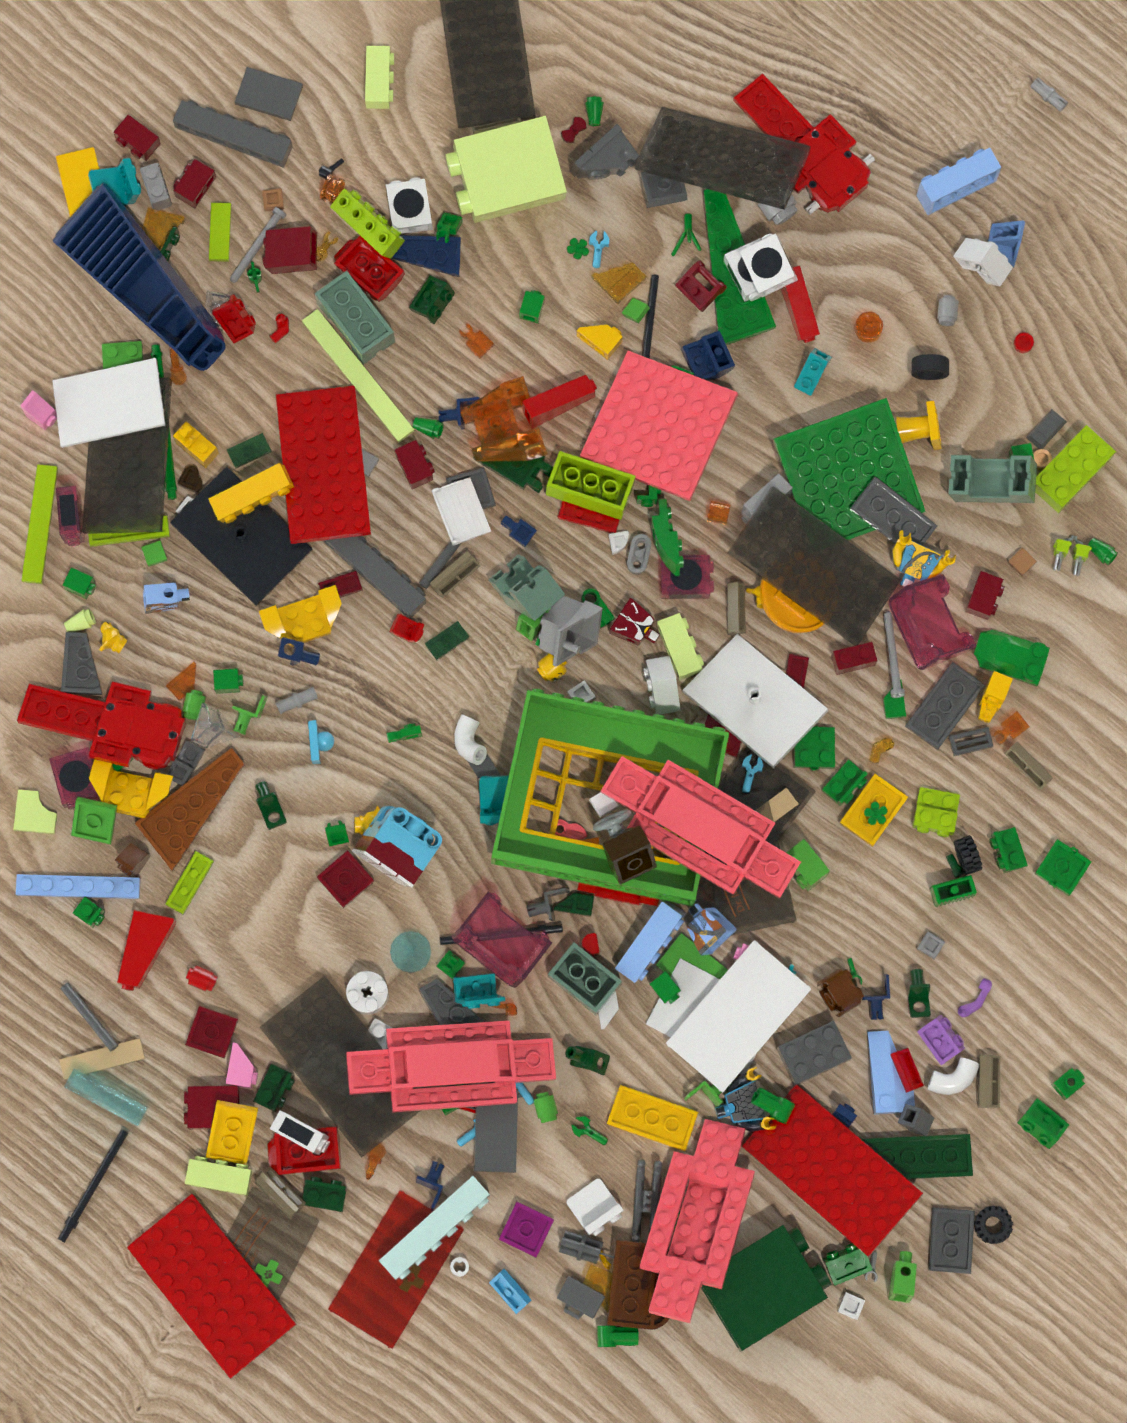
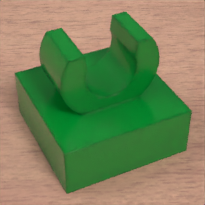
M341 820L338 821L339 825L331 826V823H328L325 828L329 847L349 842L345 823L343 824Z
M449 950L436 967L453 980L465 965V962Z

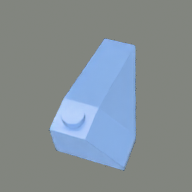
M889 1031L867 1032L874 1115L902 1113L905 1104L915 1106L914 1091L906 1093L890 1055L897 1052Z

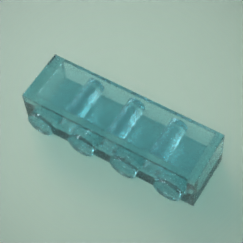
M77 1068L73 1069L64 1088L136 1126L140 1125L149 1109V1106Z

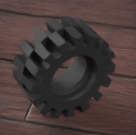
M969 835L954 840L956 855L964 874L969 875L982 870L981 857L972 836Z
M989 1206L982 1209L976 1215V1220L974 1221V1230L977 1232V1236L983 1242L989 1244L1004 1242L1013 1231L1011 1215L1000 1206ZM997 1217L1001 1221L1002 1226L999 1232L991 1233L987 1230L986 1221L988 1218Z

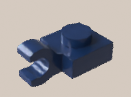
M505 516L501 521L503 527L511 530L509 537L523 547L528 545L537 532L535 528L522 519L516 523L508 516Z

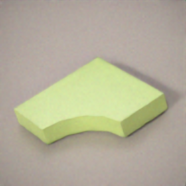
M18 789L13 830L55 834L57 813L48 811L43 807L39 791Z

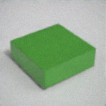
M632 298L622 314L624 317L639 324L650 307Z
M161 541L141 547L148 567L167 561Z

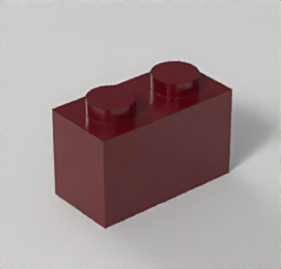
M127 115L113 132L116 138L115 142L122 148H125V146L129 148L131 154L137 159L142 158L147 161L161 144L156 134L130 115Z
M194 159L192 163H188L184 170L185 174L181 179H177L173 186L175 197L194 209L216 179L215 170L197 159Z
M414 440L394 449L395 456L412 490L433 481L435 470L431 462H426L424 456L427 454L422 444L418 445L417 440Z
M980 571L965 612L986 620L991 615L994 616L998 608V604H995L997 596L1001 598L1005 588L1002 585L1004 579Z
M873 642L835 650L831 655L836 675L876 666L878 661Z

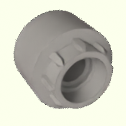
M786 186L775 190L758 204L769 222L773 221L777 225L784 223L797 213V208L795 207L797 201Z

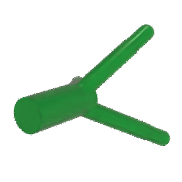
M692 214L684 215V232L671 253L672 256H675L686 235L688 243H691L692 239L697 250H702L692 231Z

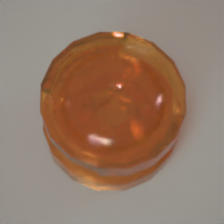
M329 174L321 189L320 200H328L332 204L344 189L345 180L342 178L337 179L334 175Z
M864 312L859 315L855 324V334L858 339L866 343L879 339L883 329V320H881L879 315L874 312Z

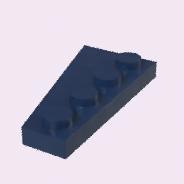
M400 235L405 241L391 259L460 277L461 237H450L449 242L445 243V237H440L437 241L436 236Z

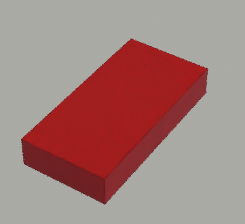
M909 1048L890 1054L906 1093L924 1086Z

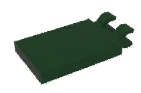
M496 425L473 457L475 461L524 490L526 486H529L537 493H540L543 488L542 483L535 479L538 473L541 471L550 477L553 466L544 462V454Z

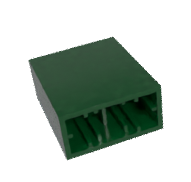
M782 1225L733 1255L722 1289L706 1285L701 1287L739 1352L747 1349L828 1298L824 1289L831 1286L832 1283L819 1263L811 1268L808 1266L801 1253L808 1250L809 1245L797 1227L787 1231L785 1226Z

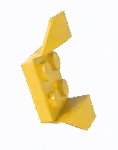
M336 585L319 590V595L278 609L274 605L260 610L259 614L264 629L280 639L285 637L303 643L331 634L333 623L342 605Z
M94 760L89 780L101 802L117 805V813L145 818L150 808L168 796L173 779L171 775L156 772L152 779L114 771L112 763Z

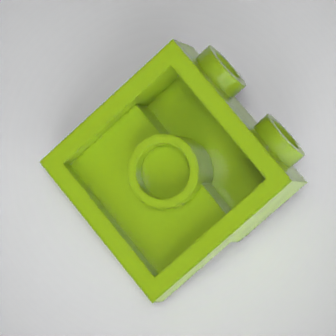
M920 787L912 828H917V832L920 833L937 832V835L941 837L953 835L958 815L960 794Z

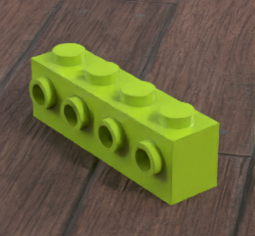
M344 188L330 208L382 256L391 259L405 241L400 236L401 232L394 226L390 227L387 224L388 220L383 215H377L374 212L375 208L367 201L364 203L361 200V194L356 190L350 191Z

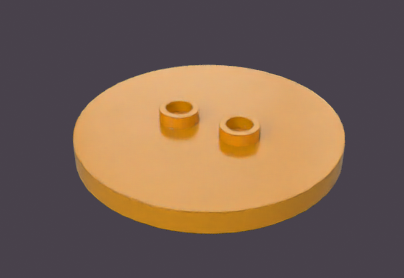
M790 553L776 559L766 569L761 580L760 599L765 613L775 625L788 632L807 633L822 627L832 617L838 602V587L832 571L822 560L807 553Z

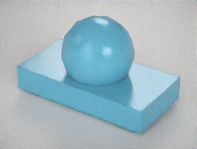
M312 720L308 722L311 761L313 764H321L320 751L330 750L335 740L329 732L323 731L318 734L317 721Z

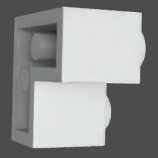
M965 238L953 256L963 269L977 271L982 279L991 285L1001 286L1013 268L1009 264L1008 258L1000 253L995 243L991 241L984 242L977 238Z
M670 656L646 660L647 668H644L643 672L648 691H652V696H649L650 707L655 708L656 714L659 715L681 711L677 681Z

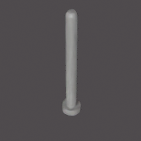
M277 207L273 209L274 215L231 275V282L236 283L263 245L266 230H273L278 221L286 217L282 210Z
M886 611L884 613L893 685V690L890 693L892 698H900L905 696V690L901 688L892 614L890 611Z

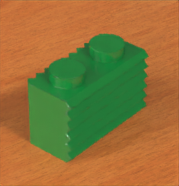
M972 875L935 884L930 888L935 907L958 902V900L961 901L962 899L965 900L966 898L969 899L970 897L973 898L977 893Z

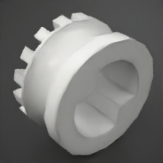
M462 1257L455 1258L450 1265L451 1272L457 1277L466 1275L469 1270L467 1260ZM456 1262L459 1264L461 1262L465 1263L466 1268L463 1272L460 1270L456 1272L453 1267Z

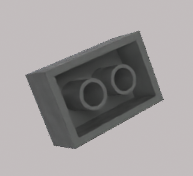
M835 1021L777 1047L778 1054L794 1086L852 1059Z

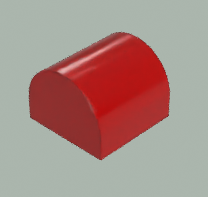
M596 933L587 934L582 940V949L591 956L600 954Z

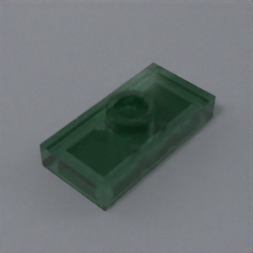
M263 433L227 449L235 469L272 452Z
M457 621L426 642L425 646L437 661L468 640L469 636Z

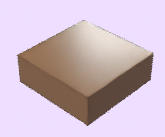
M282 188L262 190L264 211H273L275 207L280 210L284 209Z
M1023 547L1008 561L1021 576L1037 562Z

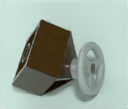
M622 810L609 815L593 826L594 831L607 829L610 835L602 844L609 867L619 885L657 868L651 844L640 826L624 828L622 822L631 816L630 810Z

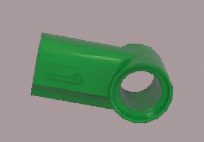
M587 589L583 592L581 603L586 601L585 597L587 595H594L596 602L593 604L603 608L600 629L615 620L610 610L600 598L597 590Z
M763 1088L757 1089L751 1101V1104L770 1114V1117H774L775 1120L784 1124L787 1123L795 1107V1104L789 1100L777 1097Z
M597 1326V1347L638 1345V1328Z

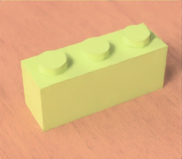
M366 46L365 105L367 109H390V102H393V90H390V83H394V71H390L391 65H394V53H391L390 46Z
M680 613L657 621L658 631L668 656H670L678 680L680 681L699 674L704 663L701 655H697L694 648L697 646L693 636L689 637L686 629H689L686 618H682Z
M195 1156V1160L189 1159L185 1179L186 1185L248 1196L253 1173L252 1170L248 1169V1165L236 1163V1167L228 1166L227 1161L222 1160L210 1163L207 1162L208 1158Z

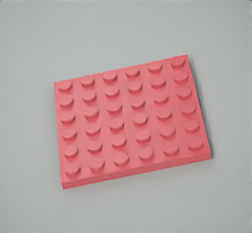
M627 351L580 454V458L635 475V480L691 501L736 401L738 392Z

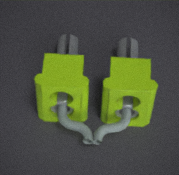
M1072 535L1071 538L1063 540L1057 539L1053 545L1055 548L1053 555L1056 556L1053 570L1056 571L1057 569V571H1060L1062 560L1066 557L1072 545L1070 541L1074 539L1077 544L1073 549V560H1075L1073 575L1080 576L1082 563L1086 561L1092 548L1083 545L1082 542L1077 540V536Z

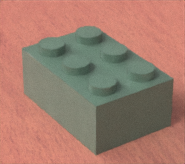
M576 943L570 946L548 973V978L595 1016L622 984V981Z

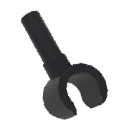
M341 158L331 165L330 168L323 165L319 169V176L325 180L330 179L333 171L343 164L344 160Z

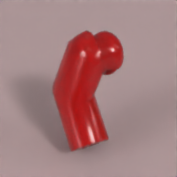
M282 313L278 314L275 318L277 330L269 336L275 344L289 332V319Z

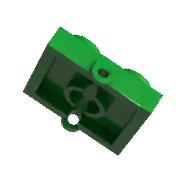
M814 726L794 746V768H810L811 771H817L819 768L834 769L835 727Z
M1057 839L1035 872V875L1048 882V885L1053 886L1054 889L1057 888L1070 896L1092 861L1078 853L1079 850L1075 847L1070 848Z

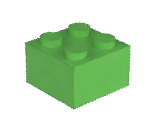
M805 839L786 852L801 861L794 875L797 878L795 880L802 890L804 888L807 891L811 890L826 878L830 872Z

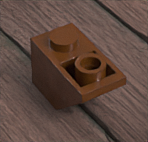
M130 843L116 857L115 861L118 864L117 868L129 877L132 874L137 877L150 856L142 849Z

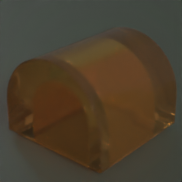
M711 501L707 521L727 525L731 504Z

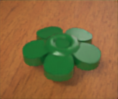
M576 238L570 240V245L566 250L569 254H573L574 259L579 260L582 255L587 256L589 254V249L586 248V240L581 239L579 243Z
M873 802L870 806L871 809H865L864 815L870 817L868 819L870 825H875L876 822L884 824L886 818L883 815H886L888 810L885 806L879 809V803Z

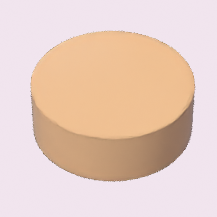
M1039 449L1033 453L1038 470H1043L1052 461L1051 454L1045 449Z

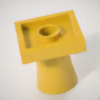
M934 401L926 402L928 413L926 416L896 417L897 429L902 444L931 437L933 449H942L938 414Z

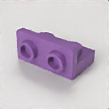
M942 1015L936 1017L917 1031L940 1065H943L965 1049L963 1039L954 1033L951 1029L950 1021Z

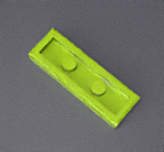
M211 203L209 261L229 262L231 203Z
M195 851L165 905L184 915L214 861Z

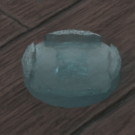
M409 931L401 933L391 944V959L395 966L403 972L413 973L420 971L426 967L430 960V944L418 932Z

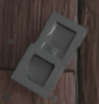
M187 740L167 775L173 776L172 781L183 786L188 782L206 750Z

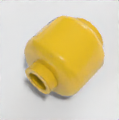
M549 653L539 660L537 671L545 681L555 682L567 672L565 665L568 662L565 661L558 666H553L554 656Z

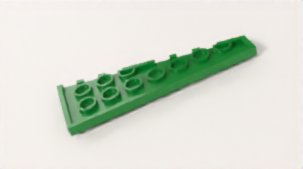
M720 184L705 189L703 194L712 275L719 282H723L727 286L726 290L715 299L717 326L725 344L729 345L776 329V324L765 296L754 301L747 300L744 302L724 263L725 254L745 245L723 185Z

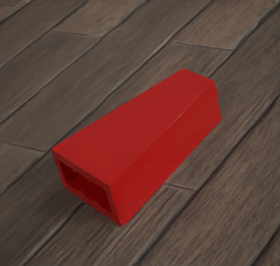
M799 265L793 267L798 280L781 288V292L798 341L804 340V343L816 340L815 336L820 335Z
M583 375L522 401L523 414L531 428L534 429L594 398L597 387L593 379L589 380L587 375Z
M134 910L117 981L119 985H122L121 989L134 991V988H141L176 925L174 918Z

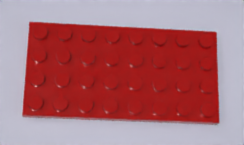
M355 386L276 394L282 463L294 485L293 488L289 489L290 492L286 494L291 544L371 535Z
M795 1085L784 1097L795 1104L787 1123L784 1124L771 1119L769 1126H776V1128L773 1130L755 1131L742 1145V1148L869 1258L921 1198L923 1192L802 1088Z
M193 1194L188 1196L127 1246V1249L230 1379L297 1325Z

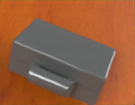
M568 1276L557 1299L566 1303L565 1313L579 1320L583 1314L593 1319L605 1296L584 1283L577 1281L576 1278ZM571 1306L580 1311L579 1315L568 1310V1307Z

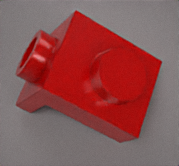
M397 614L389 632L409 643H413L422 638L425 624L417 623L402 614Z

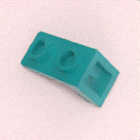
M814 348L794 388L811 396L832 356Z

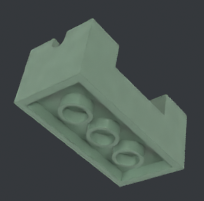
M347 271L314 293L317 305L326 317L330 318L351 345L352 351L363 365L374 358L377 352L380 350L384 351L395 343L394 331Z
M951 455V479H949L948 494L955 502L1035 503L1037 463L1032 456H1011V459H974L971 455Z
M519 554L506 564L509 567L508 573H503L502 570H499L488 579L508 606L534 621L565 595L546 568L540 565L533 568L527 559Z

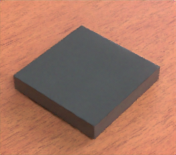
M485 467L446 478L449 485L470 477L482 509L496 506Z

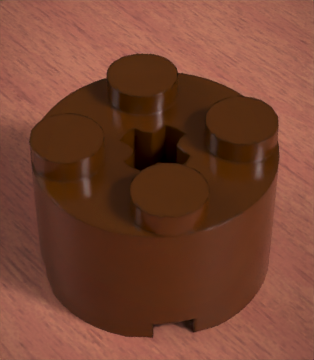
M837 969L817 982V987L821 985L822 988L819 993L831 1012L833 1010L838 1012L836 1014L837 1017L843 1016L860 1005L861 999L864 997L861 989L855 987L852 982L853 977L847 969L844 971Z

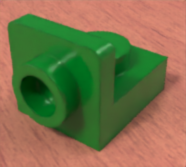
M86 897L83 898L73 912L75 916L92 928L95 925L99 926L105 918L103 915L105 911Z

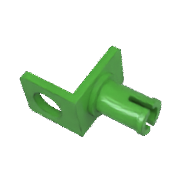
M262 695L256 713L232 706V709L240 713L233 731L245 735L250 719L261 717L268 696Z
M706 1081L702 1082L684 1098L687 1101L702 1089L716 1107L723 1103L718 1096L722 1092L713 1084L711 1086L708 1085Z

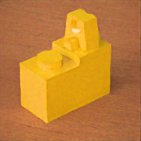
M187 421L173 435L176 444L205 468L219 454L217 447L202 436Z
M995 671L992 673L979 703L981 705L978 716L979 720L990 723L994 714L1000 710L1013 678Z

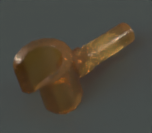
M512 1003L490 1006L506 1009V1016L517 1015V1006Z

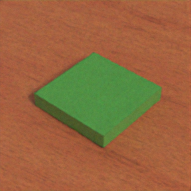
M77 797L71 836L111 845L117 805Z

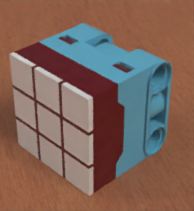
M384 806L379 810L352 852L398 884L413 887L441 846L442 837L436 830L428 826L426 822L406 809Z

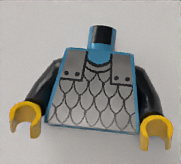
M758 1067L750 1068L746 1073L735 1078L728 1086L724 1095L726 1104L715 1107L718 1119L730 1116L732 1124H736L737 1127L745 1128V1130L750 1132L764 1129L773 1130L776 1128V1126H769V1121L775 1119L774 1117H766L764 1110L751 1104L752 1096L757 1091L755 1080L762 1076H754L753 1071Z

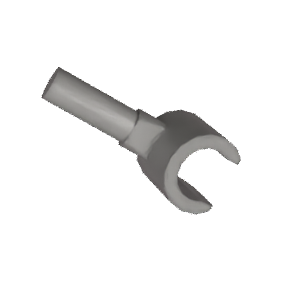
M873 1252L871 1257L870 1264L873 1270L865 1273L866 1281L869 1273L875 1274L874 1282H876L878 1279L877 1273L875 1272V1265L877 1259L876 1252Z

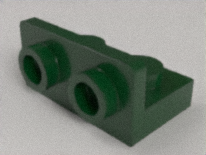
M430 275L410 304L409 309L426 317L430 323L435 324L448 303L452 300L455 292L447 282Z
M271 1064L253 1102L274 1112L277 1109L281 1110L286 1101V1098H284L286 1091H290L295 1083V1079H293L294 1074Z
M310 1177V1180L305 1179L302 1198L306 1203L304 1206L343 1212L347 1187L343 1186V1182L331 1180L329 1184L323 1183V1178Z

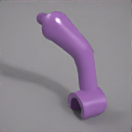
M985 978L982 979L978 987L981 989L978 998L974 1002L958 1008V1014L961 1017H967L982 1007L992 987V982Z

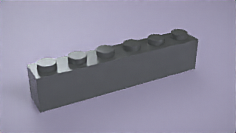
M182 100L173 119L175 128L282 168L285 167L293 148L290 138L286 135L273 134L264 127L259 129L248 121L240 122L229 114L221 115L216 110L206 107V109L202 108L193 101L186 102Z
M357 536L323 540L326 545L407 618L412 619L426 604V594L419 587L414 588L410 584L411 580L403 573L399 575L395 571L396 567L389 560L385 562L381 558L382 554L373 547L371 549L368 547L364 537Z

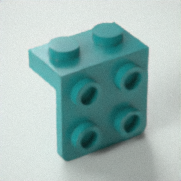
M130 158L122 159L118 167L91 170L88 173L92 192L98 185L100 186L104 182L123 205L134 204L141 194V186L137 183L135 177L136 168L132 165Z
M509 775L480 777V824L495 825L499 823Z
M495 973L453 978L455 1002L462 1004V1007H468V1009L480 1008V1004L498 1006L501 1001H505V996L498 995L496 992Z

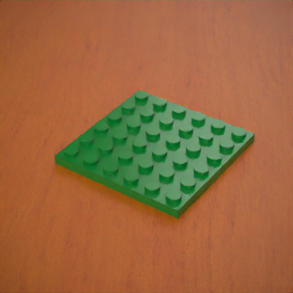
M887 398L773 438L787 481L793 488L791 493L813 553L876 530L850 509L873 477H877L921 513L926 512Z

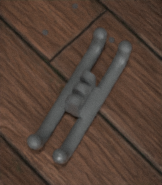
M640 1159L637 1162L632 1227L633 1242L640 1241L642 1212L650 1213L649 1233L660 1200L662 1162L659 1160L654 1163L652 1191H644L645 1160Z

